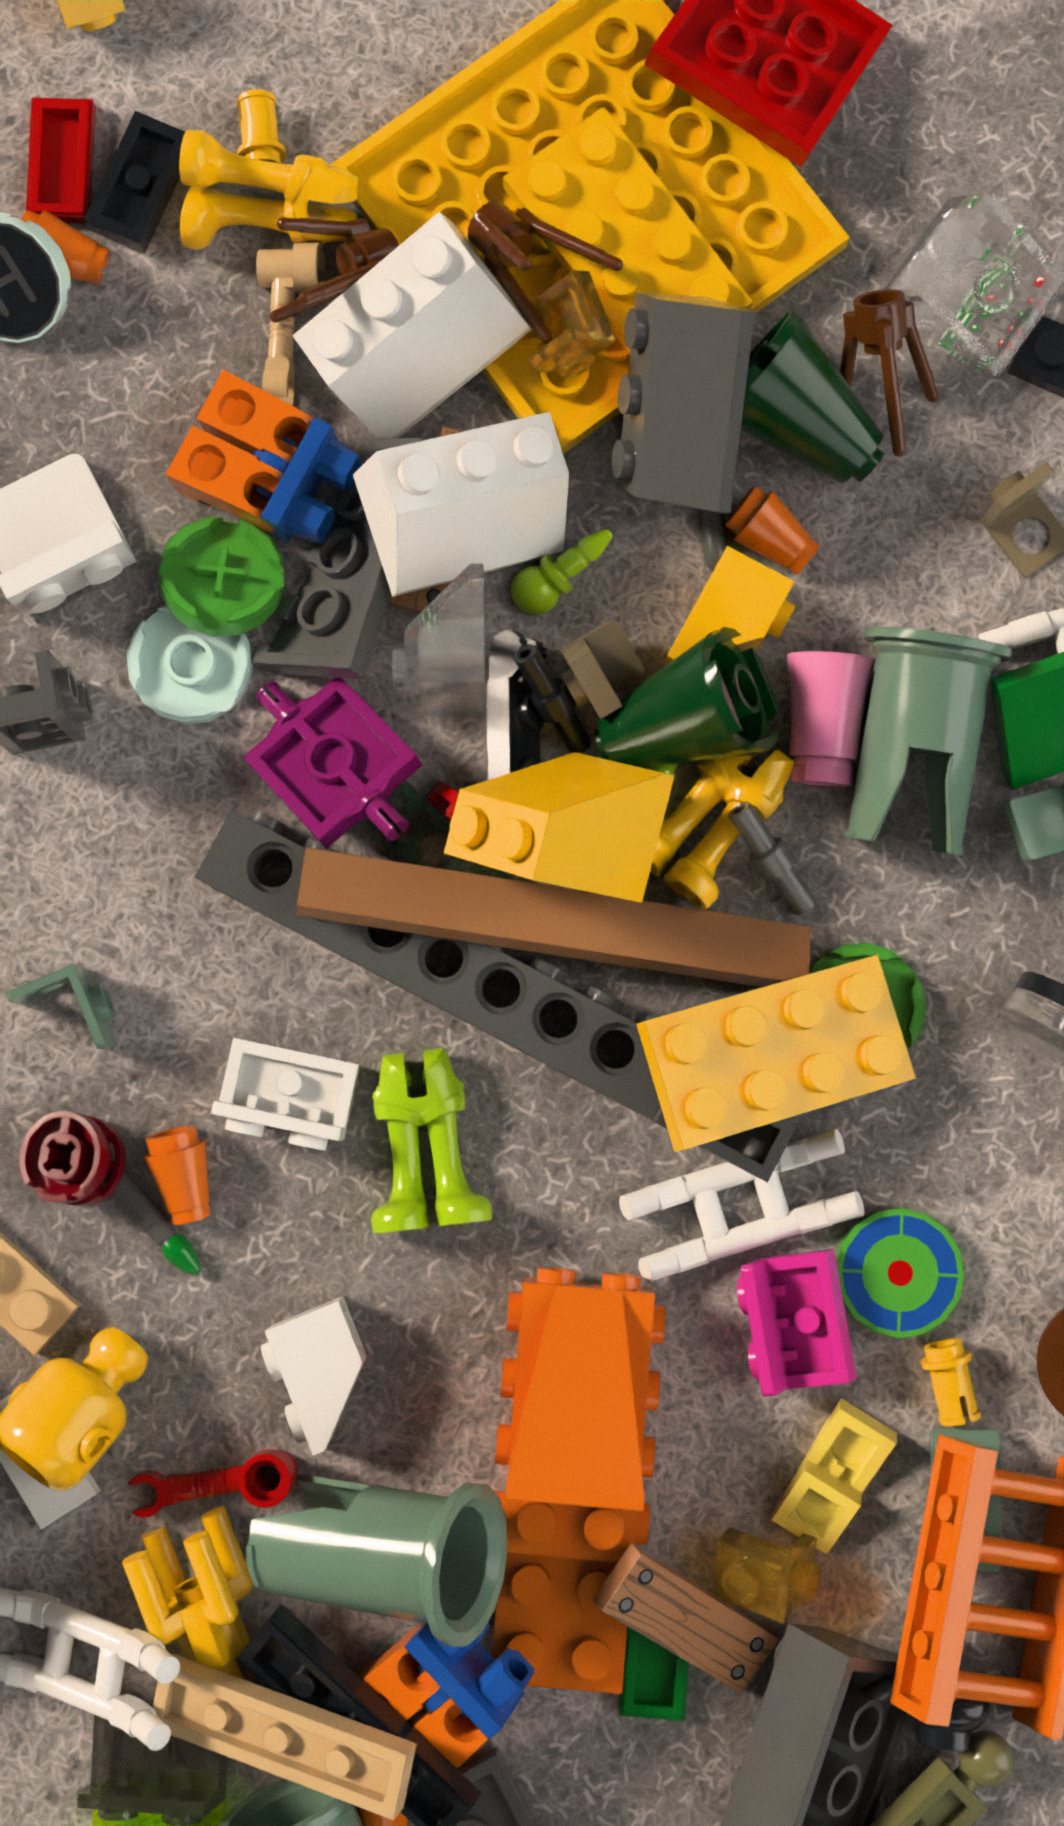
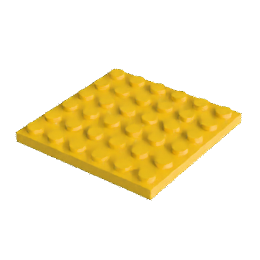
M560 0L330 164L358 176V198L352 203L361 215L367 219L373 230L387 228L394 234L399 245L438 212H441L458 226L468 238L470 220L484 204L491 201H500L514 213L520 210L503 188V177L596 111L605 107L753 301L751 311H755V314L843 251L850 239L789 159L644 65L651 47L674 16L663 0ZM533 233L530 235L533 239V247L528 256L531 261L530 268L522 270L516 266L508 267V269L542 318V321L552 335V340L548 344L542 343L532 329L485 367L482 372L518 419L550 412L562 452L565 454L621 413L618 407V388L622 376L628 375L630 355L541 237ZM473 245V247L475 248V250L478 252V254L480 255V257H481V258L483 259V261H484L485 255H484L483 253H481V252Z

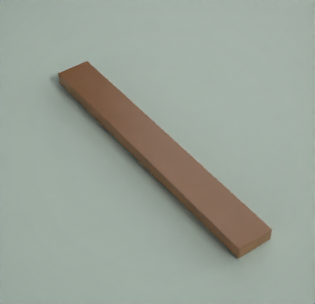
M305 848L295 916L759 987L769 986L809 974L811 927L704 911L644 900L640 903L568 888Z

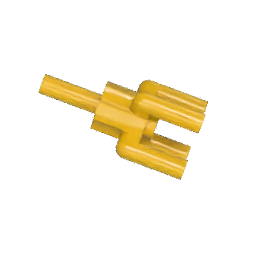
M225 1506L216 1507L205 1512L201 1516L205 1531L195 1533L183 1541L195 1573L194 1577L186 1581L166 1526L143 1534L141 1538L146 1550L128 1556L122 1561L148 1633L155 1636L164 1645L178 1639L184 1658L243 1679L236 1657L250 1642V1637L236 1602L250 1594L253 1582Z

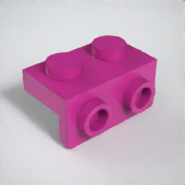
M834 1248L759 1258L741 1266V1276L737 1283V1297L742 1312L749 1317L753 1340L748 1348L749 1367L753 1377L760 1381L761 1393L764 1397L776 1396L787 1389L846 1384L857 1379Z

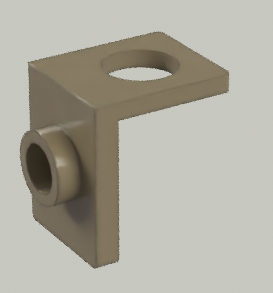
M1047 462L1026 477L1020 471H1017L989 493L994 502L980 519V522L1024 578L1030 576L1064 551V528L1037 494L1054 473V470ZM1024 519H1036L1046 526L1049 533V542L1043 551L1036 554H1026L1020 551L1014 544V527Z

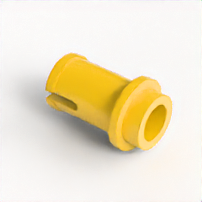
M253 89L241 93L238 96L237 108L240 117L242 144L237 149V154L257 160L282 163L286 159V148L279 142L275 108L277 102L275 95L262 89Z
M960 1338L941 1339L926 1344L924 1346L925 1357L921 1359L920 1363L921 1367L924 1370H929L939 1412V1423L942 1426H960L966 1424L964 1416H967L970 1422L980 1419L981 1412L977 1406L968 1362L973 1359L972 1351L964 1349L963 1341Z

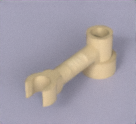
M321 242L294 243L293 249L258 250L256 258L257 280L260 288H271L270 313L296 300V297L301 292L324 282V280H318L317 269L325 271V253ZM291 316L278 323L270 322L268 358L265 360L262 380L263 391L294 406L295 366L293 362L295 316Z

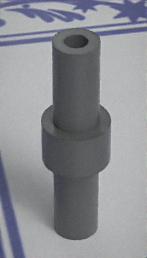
M743 802L734 807L729 812L728 817L751 849L752 853L749 859L764 881H772L795 915H802L810 911L815 906L816 900L794 869L793 865L796 859L781 837L773 838L750 802Z

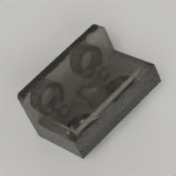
M94 1715L91 1783L77 1792V1807L98 1809V1817L110 1821L130 1820L138 1817L139 1812L162 1814V1821L170 1825L197 1824L203 1820V1816L209 1814L226 1799L227 1757L172 1735L166 1746L160 1750L152 1751L136 1737L131 1738L123 1730L110 1725L108 1720Z

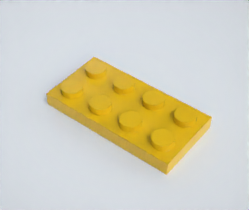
M605 107L596 111L503 177V188L519 209L527 208L539 220L622 260V270L614 271L541 237L629 355L630 349L625 343L624 327L628 311L635 307L636 292L710 297L751 310L753 304L751 298Z
M878 955L636 1024L674 1152L916 1079Z

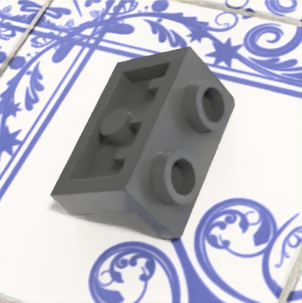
M49 650L35 652L41 689L34 690V687L31 685H12L0 689V745L12 755L86 740L83 721L93 719L88 689L84 682L76 684L70 666L63 667Z

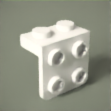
M67 455L0 489V571L2 573L0 574V587L6 599L25 617L33 613H42L60 605L67 596L89 585L104 583L120 574L123 568L137 562L89 465L81 455Z

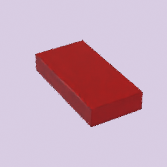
M31 99L26 211L29 210L40 215L43 210H46L65 223H85L84 218L91 206L96 114V105L93 99Z

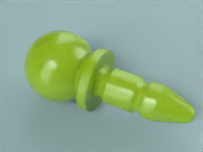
M604 529L587 535L578 541L577 546H572L557 558V562L546 554L541 558L540 566H529L519 571L513 578L510 587L511 599L516 608L532 616L543 615L552 610L559 599L560 593L568 594L573 590V586L568 578H573L588 566L589 561L594 562L601 556L612 540V532L609 529Z

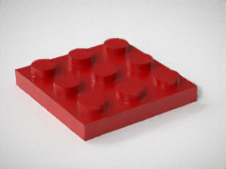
M684 0L651 47L644 65L802 168L884 42L893 25L856 0Z

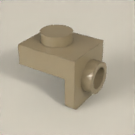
M616 619L608 620L561 648L571 668L561 674L564 683L578 707L580 708L591 702L600 719L622 707L614 691L642 676L645 672L643 664Z

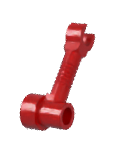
M266 1449L253 1455L243 1465L231 1466L228 1469L225 1467L204 1472L200 1471L198 1473L163 1476L156 1471H144L133 1477L127 1484L138 1485L140 1483H148L152 1485L157 1494L156 1502L154 1505L141 1506L134 1510L132 1514L142 1518L151 1517L165 1506L198 1499L199 1497L205 1498V1496L229 1494L230 1492H241L243 1497L256 1507H273L284 1500L293 1490L296 1482L297 1463L294 1457L287 1451ZM266 1465H271L278 1470L280 1482H273L266 1476Z

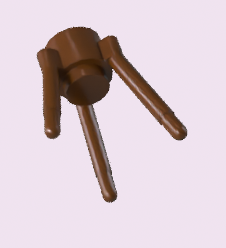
M500 201L488 202L478 209L470 220L468 238L485 255V264L500 281L540 341L548 344L552 340L550 331L508 269V267L516 266L522 270L530 268L531 261L528 256L533 247V239L530 235L535 233L614 271L622 270L623 262L621 259L606 253V251L539 220L527 208H522L514 213Z
M364 217L350 221L279 218L277 226L280 230L345 236L346 241L338 246L336 252L337 266L341 275L301 292L298 299L273 310L269 315L270 320L278 323L340 296L399 246L394 234L387 228L370 230L369 223Z
M895 289L875 290L856 297L853 302L854 311L843 314L845 339L840 373L851 387L858 341L864 344V351L866 353L880 355L893 454L895 456H902L905 453L904 426L895 351L903 346L902 338L905 337L927 400L936 402L938 400V392L915 324L914 303L912 301H905V294L902 291Z

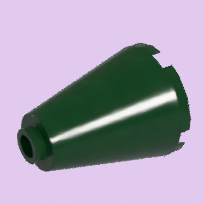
M793 311L790 314H785L750 352L741 430L841 484L851 477L861 482L873 471L884 456V452L878 448L884 435L803 318H800Z
M722 627L709 633L620 699L622 707L602 719L599 718L598 728L595 731V742L599 753L607 760L641 768H651L754 755L772 749L778 741L779 732L768 735V719L778 716V708L770 679L759 656L753 648L741 652L738 646L731 640L741 636L733 628Z

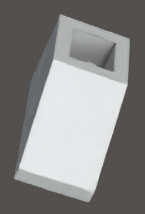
M344 1296L271 1325L265 1330L268 1342L261 1345L262 1356L274 1382L283 1379L292 1403L285 1406V1414L291 1432L298 1443L307 1440L313 1456L325 1451L331 1442L367 1357Z

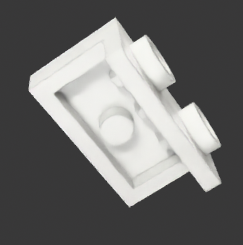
M233 1038L219 1101L213 1102L211 1114L227 1117L225 1129L229 1131L263 1137L266 1125L289 1130L288 1143L326 1151L328 1139L336 1141L345 1139L361 1065Z

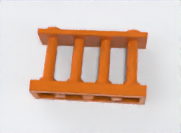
M938 1434L890 1703L925 1724L949 1727L955 1699L1014 1706L1013 1719L1049 1739L1062 1741L1064 1731V1457L1059 1456L1055 1478L995 1468L998 1451L962 1438ZM995 1495L1048 1504L1049 1510L1042 1544L983 1535L990 1496ZM981 1562L1037 1571L1031 1611L971 1602L978 1564ZM971 1630L1026 1638L1019 1678L959 1670L966 1632Z

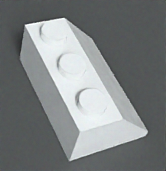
M438 212L298 330L293 337L328 387L376 438H398L529 333L532 328L463 231L441 212Z
M550 412L379 450L353 474L392 597L453 582L461 575L463 576L462 579L538 560L546 554L551 556L564 551L569 471Z

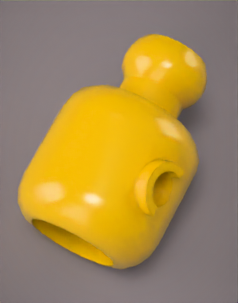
M108 1327L99 1331L90 1343L89 1355L81 1364L70 1358H54L47 1361L35 1372L28 1382L20 1384L10 1395L7 1406L0 1414V1448L23 1471L46 1487L56 1491H66L75 1487L86 1477L123 1432L127 1424L126 1406L117 1393L125 1384L135 1382L144 1374L148 1363L147 1353L129 1335L116 1327Z

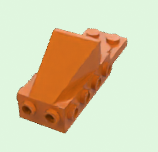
M537 1267V1277H523L522 1293L509 1292L506 1331L519 1332L517 1358L504 1357L500 1398L513 1399L511 1425L498 1424L495 1464L508 1465L506 1490L494 1491L500 1498L506 1518L508 1551L504 1581L495 1609L492 1657L497 1659L508 1648L518 1650L534 1668V1674L526 1686L622 1694L627 1626L601 1611L592 1599L630 1544L647 1545L649 1537L650 1504H644L643 1477H653L655 1437L644 1436L646 1410L658 1411L661 1373L660 1371L649 1370L651 1344L663 1345L666 1306L654 1304L655 1292L651 1287H641V1276L606 1272L602 1273V1283L576 1281V1270Z

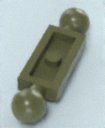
M981 1730L972 1733L970 1750L960 1751L961 1764L954 1771L938 1757L869 1826H970L987 1809L986 1805L974 1791L979 1786H998L1005 1782L1012 1772L1014 1757L1010 1745L1002 1736L992 1731Z

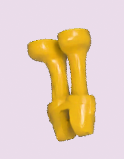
M188 129L185 131L180 150L179 171L182 184L192 187L184 199L180 217V238L184 248L193 250L205 249L211 244L220 228L232 225L256 226L287 233L290 235L292 243L321 242L324 245L328 242L346 241L345 236L283 231L278 228L277 221L282 217L335 221L357 219V214L345 207L308 203L311 200L329 204H342L357 200V175L340 167L329 165L323 158L305 154L297 155L293 165L245 157L224 149L205 130ZM217 183L253 186L282 193L285 200L242 196L224 192L210 186Z
M775 750L758 767L752 777H747L741 772L750 764L756 754L699 761L697 766L702 775L678 807L663 820L650 873L655 877H659L671 862L678 848L696 826L720 801L727 804L702 840L686 857L678 859L664 876L665 884L677 896L692 906L707 911L717 900L719 894L718 886L713 880L716 868L729 847L740 835L728 817L729 812L743 802H750L761 820H766L775 812L778 805L783 802V789L791 776L795 761L781 750Z

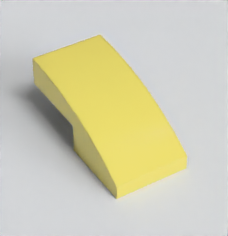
M841 1398L774 1509L771 1521L827 1555L861 1507L863 1491L897 1444V1432Z

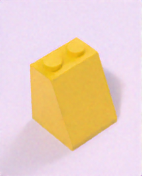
M574 752L459 790L454 814L450 822L444 854L533 881L642 903L675 776Z

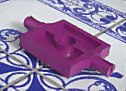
M334 678L318 693L296 704L276 682H269L265 686L278 703L261 688L256 699L277 721H275L268 735L244 755L243 758L325 849L329 848L357 822L365 820L367 817L389 841H394L400 836L386 818L404 834L408 829L409 821L391 805L388 799L397 787L423 765L417 755L342 678Z

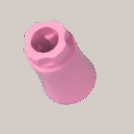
M802 651L787 654L791 707L789 757L794 758L795 761L791 773V783L829 787H852L854 779L853 762L859 761L862 722L876 659L864 655L841 652Z

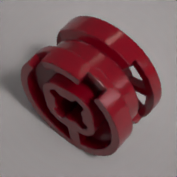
M70 1111L52 1112L36 1121L27 1132L19 1155V1166L25 1185H29L38 1194V1198L49 1202L81 1207L95 1205L109 1197L120 1183L126 1163L123 1140L110 1123L100 1118ZM111 1142L115 1149V1161H110L109 1144ZM109 1168H113L109 1181L103 1186L102 1182Z

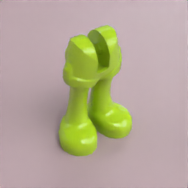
M445 1047L423 1050L424 1069L422 1080L423 1085H426L427 1094L423 1097L413 1098L410 1096L409 1087L413 1085L407 1070L405 1052L383 1054L379 1085L373 1092L372 1098L374 1100L373 1109L376 1119L387 1121L393 1161V1188L388 1202L375 1209L371 1215L370 1220L373 1234L430 1227L420 1162L419 1127L422 1125L427 1126L436 1180L435 1213L437 1226L492 1220L491 1202L484 1195L472 1191L463 1172L458 1145L456 1113L465 1110L466 1095L464 1083L455 1076Z

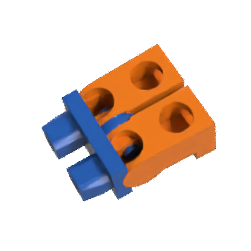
M223 369L196 417L203 430L192 425L165 475L178 493L199 503L203 501L234 515L240 520L259 527L263 531L270 532L272 536L286 543H289L293 535L316 543H323L333 525L336 514L332 507L313 497L322 480L345 492L352 489L355 484L353 474L363 465L360 456L338 441L330 424L316 417L313 419L296 407Z
M420 1622L379 1658L375 1657L357 1675L451 1764L458 1768L487 1740L503 1728L525 1694L523 1690L533 1676L534 1668L518 1650L510 1648L497 1659H494L479 1643L490 1628L488 1623L482 1634L468 1646L450 1647L444 1646L431 1633L429 1624Z

